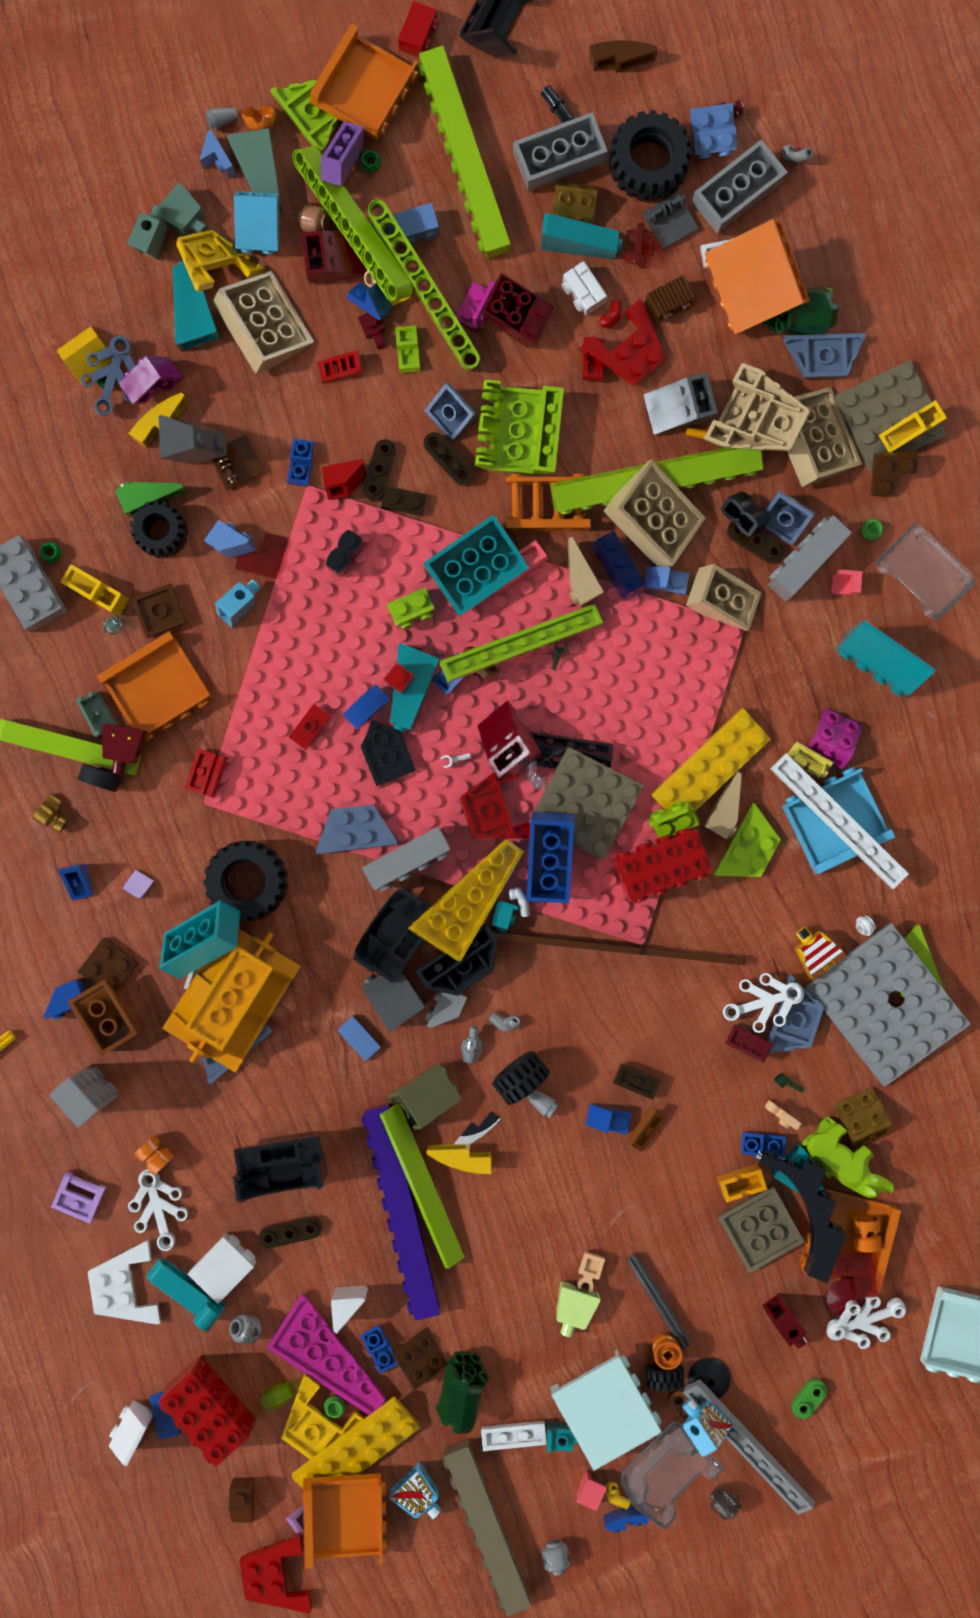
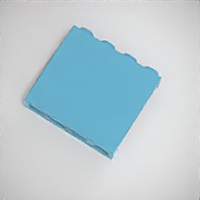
M851 767L842 772L844 776L837 779L833 776L824 780L825 785L821 786V788L879 845L895 838L892 829L887 828L861 774L862 768L855 770L854 767ZM796 794L785 799L787 803L781 806L814 874H820L857 856Z

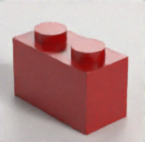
M413 0L398 37L399 50L418 58L419 53L430 50L432 43L430 38L433 32H437L440 20L437 18L436 9Z

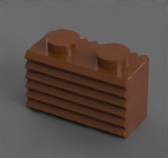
M682 275L647 293L645 302L655 321L663 320L665 322L671 319L675 312L679 310L685 312L692 308L696 297L686 277Z

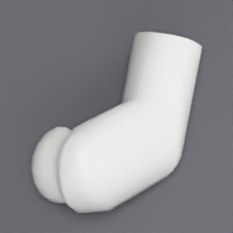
M519 887L509 889L510 899H518L520 915L522 917L530 916L529 901H526L527 897L522 889Z

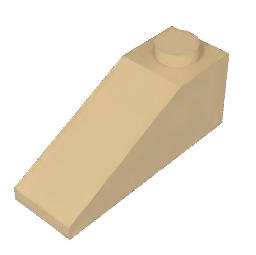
M570 537L567 542L571 591L569 596L574 604L578 603L581 608L602 596L604 592L573 537Z
M739 772L732 776L702 827L722 839L731 838L737 830L735 825L738 822L742 776Z

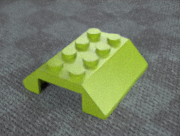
M484 380L483 391L485 392L482 393V399L494 403V407L490 405L481 406V412L484 413L480 414L478 432L481 434L478 435L477 440L489 444L490 449L485 447H478L476 449V453L480 455H476L475 466L493 472L531 476L555 473L564 388L543 386L542 390L506 387L501 386V381Z

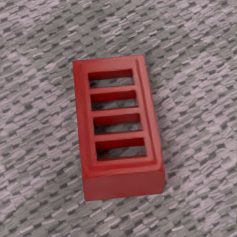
M358 350L318 361L322 383L363 375ZM349 361L354 362L355 368L351 369ZM343 362L346 364L347 370L345 371L342 370L341 363ZM333 364H337L339 373L334 372ZM328 365L331 374L329 376L326 375L325 366Z

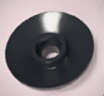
M700 1359L689 1370L688 1384L700 1379L718 1399L727 1392L730 1386L729 1371L718 1359ZM708 1379L714 1380L712 1385L706 1384Z

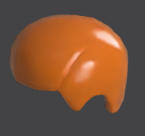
M264 104L261 105L259 110L250 105L241 114L250 131L267 128L270 130L274 126L277 117L275 110L272 107H266Z

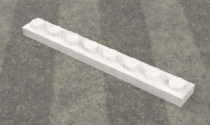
M787 753L770 768L891 889H895L909 874Z

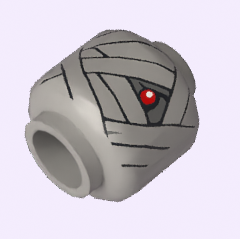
M240 1314L231 1322L229 1331L236 1343L253 1344L259 1339L262 1327L260 1320L256 1316Z
M553 1539L546 1542V1546L542 1549L544 1568L549 1572H553L555 1576L564 1574L565 1570L571 1565L569 1546L563 1543L561 1539Z

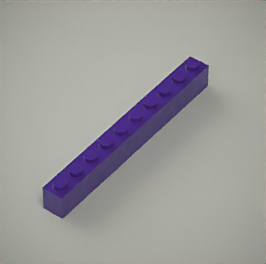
M388 1103L365 1109L362 1123L364 1128H368L370 1135L367 1136V1143L369 1149L373 1148L375 1157H372L374 1170L378 1169L380 1176L377 1178L379 1190H383L385 1198H382L384 1211L389 1213L390 1219H387L389 1232L393 1231L395 1239L392 1240L394 1252L399 1254L400 1260H397L399 1273H403L405 1281H402L404 1293L408 1294L410 1299L407 1302L409 1314H413L415 1321L440 1315L441 1308L412 1190L380 1117L382 1112L391 1108V1104Z

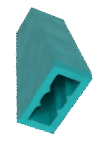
M549 213L544 214L541 250L615 260L616 253L621 252L622 239H618L619 231Z
M180 261L176 266H173L174 323L176 345L180 351H184L220 339L205 291L197 292L184 262Z
M400 643L398 646L397 663L413 674L415 679L402 695L394 689L390 722L394 724V729L405 733L406 729L411 731L440 659Z

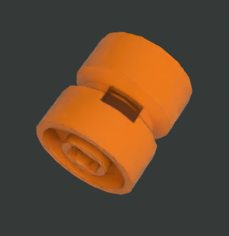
M155 1134L134 1153L141 1162L147 1163L146 1168L153 1175L159 1172L174 1157L168 1148H162V1142Z
M869 1215L853 1217L852 1227L856 1233L853 1236L854 1250L859 1252L881 1251L882 1238L878 1235L881 1232V1219Z
M670 1333L656 1335L651 1345L657 1365L665 1370L676 1368L682 1360V1352L677 1339Z

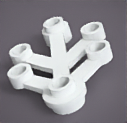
M763 973L759 979L760 983L764 986L770 985L781 991V993L772 995L753 985L750 980L744 979L739 983V988L743 992H750L761 999L739 1006L728 1004L723 1009V1015L727 1020L734 1021L740 1017V1014L764 1007L758 1020L753 1023V1030L757 1033H762L766 1029V1022L775 1004L784 1001L779 1014H776L773 1018V1023L776 1026H784L786 1024V1016L792 1005L801 1002L804 997V990L799 984L789 983L785 985L774 979L769 973ZM768 975L770 977V982L765 984L762 981L763 976ZM743 982L750 984L749 989L744 990L742 988ZM792 989H795L797 991V996L795 998H792L789 995V992ZM734 1008L736 1015L730 1016L728 1013L729 1009ZM778 1016L783 1017L784 1022L782 1024L776 1023ZM758 1022L763 1024V1029L760 1031L755 1028Z
M145 1169L138 1178L141 1187L134 1199L129 1202L128 1209L133 1213L138 1212L142 1208V1200L148 1192L150 1201L140 1219L135 1222L134 1229L138 1233H143L148 1228V1221L154 1212L160 1233L157 1239V1246L162 1251H168L175 1244V1236L168 1230L163 1210L175 1216L178 1221H184L188 1217L189 1211L185 1207L178 1208L158 1195L157 1189L168 1194L171 1200L177 1201L183 1195V1190L180 1187H171L160 1180L158 1172L153 1175L148 1169ZM152 1176L153 1182H148L146 1177ZM174 1190L179 1192L178 1197L173 1196L172 1192ZM133 1202L138 1203L139 1207L137 1209L132 1207ZM178 1211H183L185 1217H180ZM139 1222L144 1224V1229L138 1227ZM164 1237L170 1238L171 1242L165 1243Z
M868 1294L866 1302L861 1309L857 1301L850 1300L846 1303V1309L841 1317L833 1319L827 1324V1335L832 1340L846 1338L856 1342L859 1348L866 1349L870 1346L868 1336L851 1331L858 1328L876 1335L879 1341L886 1342L890 1339L888 1329L871 1323L890 1316L902 1318L906 1313V1306L900 1298H893L888 1301L886 1309L869 1314L872 1308L879 1307L881 1303L877 1294ZM857 1315L854 1320L849 1321L851 1316Z

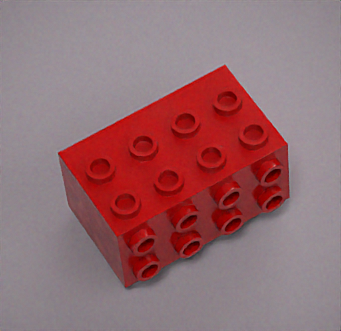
M690 827L676 831V836L670 837V835H665L655 839V844L644 843L636 846V851L631 853L629 850L615 854L616 858L612 859V863L626 899L633 901L635 904L647 900V895L653 893V895L658 896L668 892L667 888L670 886L679 888L687 885V880L693 878V880L696 879L697 881L708 877L707 872L712 871L698 831L691 830Z
M201 1355L168 1384L158 1401L161 1409L166 1414H170L174 1419L177 1428L183 1430L189 1436L190 1443L198 1447L202 1451L204 1459L208 1463H212L215 1468L249 1439L256 1421L252 1413Z

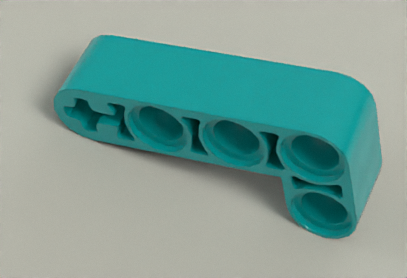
M162 1257L158 1258L146 1275V1278L153 1285L195 1315L193 1319L195 1325L203 1331L208 1332L225 1309V1304L222 1300L217 1304L190 1276Z

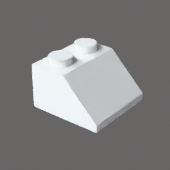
M135 1400L132 1401L129 1407L125 1405L119 1416L122 1419L120 1425L115 1424L109 1435L112 1438L109 1447L125 1466L128 1465L153 1418L152 1409Z

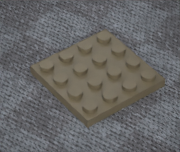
M911 360L834 396L869 473L872 472L874 453L888 452L879 435L931 403ZM942 423L893 452L917 451L944 438L947 433Z
M568 746L533 812L575 814L573 845L605 860L644 785Z

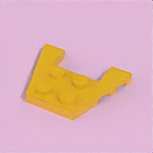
M213 230L186 235L177 239L176 245L197 292L213 288L215 281L206 272L208 270L236 264L247 278L258 276L264 272L265 268L260 263L255 265L250 261V256L234 250L232 243Z
M305 1373L281 1439L308 1459H311L365 1419V1417L355 1410L344 1426L340 1427L308 1403L320 1388V1383Z

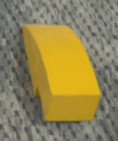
M183 393L169 397L148 411L128 434L147 448L159 431L158 416L164 415L178 418L189 400Z
M935 400L884 431L879 437L888 452H893L947 420V417Z
M70 564L60 581L118 617L130 600Z
M470 1144L428 1145L427 1155L449 1167L477 1174L492 1173L491 1152H470Z

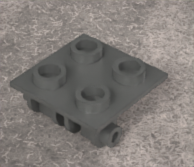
M676 193L642 212V216L662 250L699 229L684 204L686 202L684 194L679 195V193Z

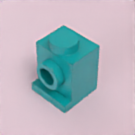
M498 900L491 924L495 926L494 930L507 933L509 925L513 926L516 914L512 913L513 909L518 910L519 905Z
M547 1423V1452L573 1451V1445H577V1440L568 1424Z

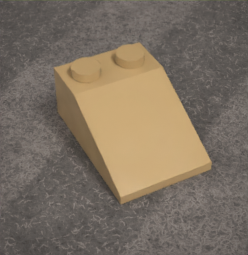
M711 564L698 569L686 606L703 616L748 631L761 592L719 566Z

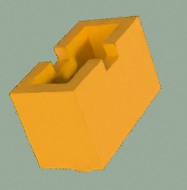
M757 1164L716 1176L722 1196L726 1202L767 1190L761 1168Z

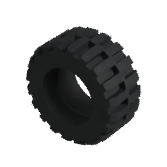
M650 110L649 114H645V111L638 112L636 118L634 115H631L627 118L626 124L621 123L617 133L614 134L609 156L611 176L615 182L618 181L617 187L621 191L627 190L626 195L631 198L635 195L638 196L640 201H644V198H649L650 202L656 201L659 196L661 199L668 197L669 191L674 193L685 179L692 156L691 140L689 136H686L687 130L685 127H679V121L675 117L672 119L668 118L669 114L662 112V115L656 114V110ZM651 142L660 145L667 152L670 161L659 170H645L633 161L630 152L641 143Z
M239 841L227 844L226 847L220 848L215 856L211 857L209 866L205 868L206 879L203 880V886H206L207 892H205L206 898L211 900L210 905L221 900L239 910V921L250 922L264 918L279 907L280 902L285 897V890L288 888V883L286 882L288 874L287 870L285 871L283 865L285 864L283 860L277 856L278 853L263 843ZM242 861H250L257 864L265 874L266 885L264 891L258 898L252 901H241L235 898L227 886L228 872L235 864Z

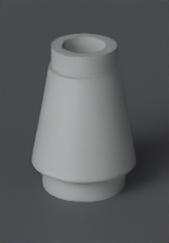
M235 107L210 108V111L205 112L210 129L215 128V130H218L238 120Z
M536 1090L527 1097V1100L543 1117L547 1116L550 1118L559 1106L555 1102L556 1099Z

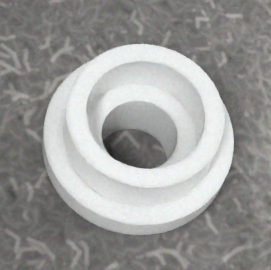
M869 916L857 918L856 928L859 933L866 936L872 935L876 929L873 920Z

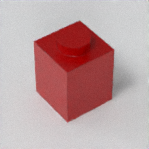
M396 663L386 675L384 681L402 695L415 677L399 663Z

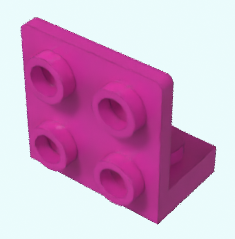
M492 280L488 288L473 282L456 315L457 320L462 326L476 333L480 327L483 328L488 317L482 312V309L496 283Z
M825 708L816 732L806 747L834 762L832 765L843 769L854 755L863 726Z

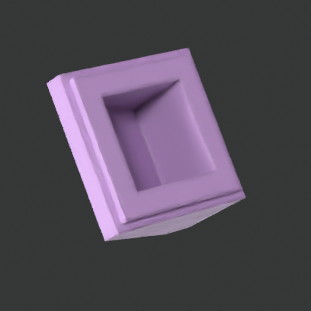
M135 870L122 889L139 899H144L154 880Z
M302 1505L286 1517V1520L295 1533L301 1532L303 1536L304 1508Z

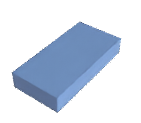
M354 1015L337 1029L364 1061L368 1060L381 1048V1045Z

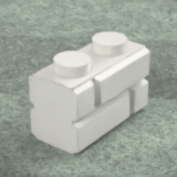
M584 261L563 275L562 287L568 295L571 293L575 299L573 303L579 312L583 311L585 316L606 303L607 294Z

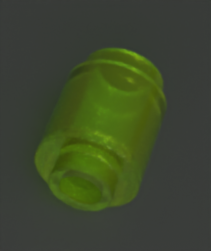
M287 1381L284 1383L280 1382L263 1391V1397L260 1400L264 1409L272 1412L289 1403L294 1394Z

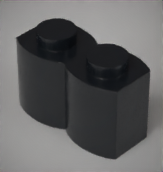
M742 491L729 496L721 507L723 514L729 520L735 522L738 529L747 536L763 531L771 520L769 514L760 506H756L753 498Z
M349 529L345 531L339 538L337 548L333 549L327 557L326 566L328 570L339 577L347 574L351 568L352 560L363 549L364 542L362 537Z

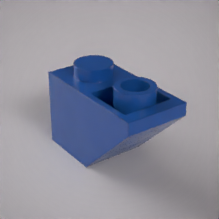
M81 978L55 988L44 1014L45 1019L52 1017L53 1020H57L66 1016L65 1011L72 1009L67 1001L86 991Z

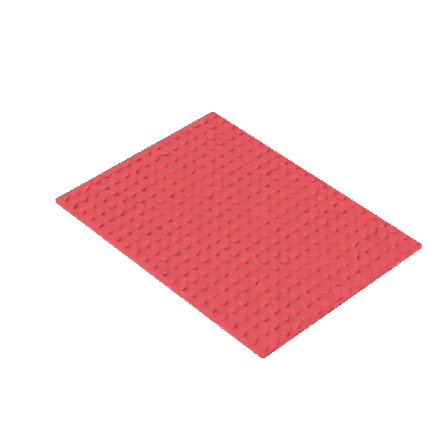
M307 486L219 753L220 756L228 759L215 798L205 796L204 803L208 806L316 841H320L331 809L374 805L397 839L398 844L347 851L377 860L434 828L440 827L451 847V850L448 851L449 855L439 861L434 858L429 861L430 866L421 871L415 868L412 872L456 885L504 840H508L523 850L524 853L497 899L519 905L518 899H510L509 889L519 887L527 897L530 839L472 838L459 797L495 772L487 759L477 725L509 700L529 732L613 744V757L610 768L644 785L605 860L573 845L569 904L529 901L530 910L643 945L660 895L649 894L647 895V900L636 904L633 901L627 900L612 859H615V854L629 850L631 853L636 851L635 847L641 844H655V839L659 838L654 827H650L649 818L654 811L663 808L650 794L711 737L745 630L703 616L689 607L596 578L604 593L581 608L595 604L603 621L602 625L499 663L501 671L493 681L485 680L475 672L465 677L447 696L432 681L412 730L406 729L405 733L400 731L416 771L376 786L361 745L372 720L391 728L394 727V724L390 722L394 688L387 684L384 678L397 663L398 646L400 643L436 657L441 661L454 656L456 653H463L464 649L468 646H482L581 608L578 603L574 604L569 596V593H571L569 569L545 561L498 594H491L459 616L422 564L463 536L462 534L346 497L328 500L326 491ZM349 529L362 537L364 545L361 553L352 560L351 568L347 574L339 577L328 570L326 560L330 552L337 548L341 535ZM422 588H426L436 612L432 613L433 616L427 620L421 621V619L413 621L414 625L406 629L397 628L387 604ZM439 663V665H438V668H437V670H436V673H435L433 679H434V678L437 676V674L442 670V668H441V666H440V663ZM377 684L390 698V702L375 713L370 721L356 730L343 714L363 694ZM316 704L329 714L331 718L308 749L305 750L290 739L289 736L312 705ZM470 753L471 758L458 761L450 768L443 767L448 766L450 760L449 758L441 759L442 756L449 755L454 757ZM540 754L536 758L539 759L543 756ZM558 755L552 757L556 762H560L562 758ZM527 764L518 772L519 778L499 784L513 826L529 821L531 812L537 806L555 771L554 768Z

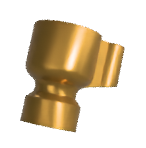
M51 793L33 816V820L43 826L51 825L58 833L63 831L69 821L63 815L59 816L57 814L62 800Z

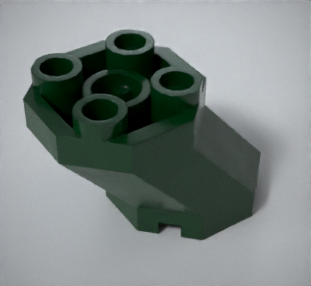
M822 286L815 288L805 287L810 302L763 322V324L768 325L770 330L780 335L784 333L820 335L827 333L828 329L836 326L839 308L837 303H833L831 300L834 297L832 291Z
M455 1351L450 1356L445 1368L440 1400L435 1407L441 1423L446 1427L448 1424L452 1426L453 1429L451 1431L455 1434L470 1433L474 1429L479 1415L482 1391L489 1381V1376L481 1362V1358L475 1352Z

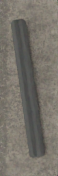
M636 1253L632 1254L627 1258L629 1265L680 1346L686 1348L691 1344L689 1336Z

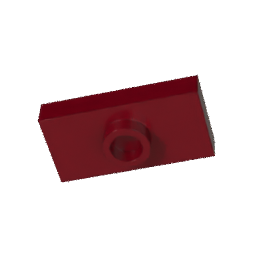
M735 1024L725 1043L762 1063H765L774 1045Z

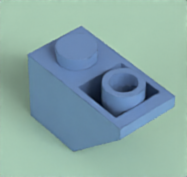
M220 520L216 522L204 540L227 558L253 552L258 548L252 543L253 538L244 531L240 534L237 532L238 528L230 522L224 524Z

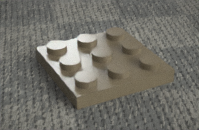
M773 1185L768 1186L767 1190L758 1192L717 1215L749 1273L805 1243Z

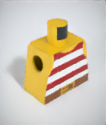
M805 926L795 933L802 942L795 948V951L809 978L812 980H816L847 957L823 932L817 931L812 935Z

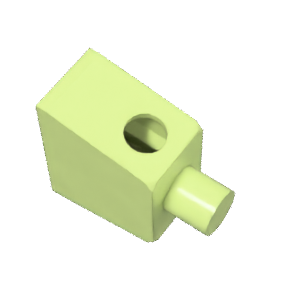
M563 1281L560 1282L556 1320L563 1323L560 1332L562 1335L571 1338L575 1328L582 1330L587 1328L601 1300L598 1292L592 1291L589 1293L588 1289L582 1287L578 1289L576 1285Z

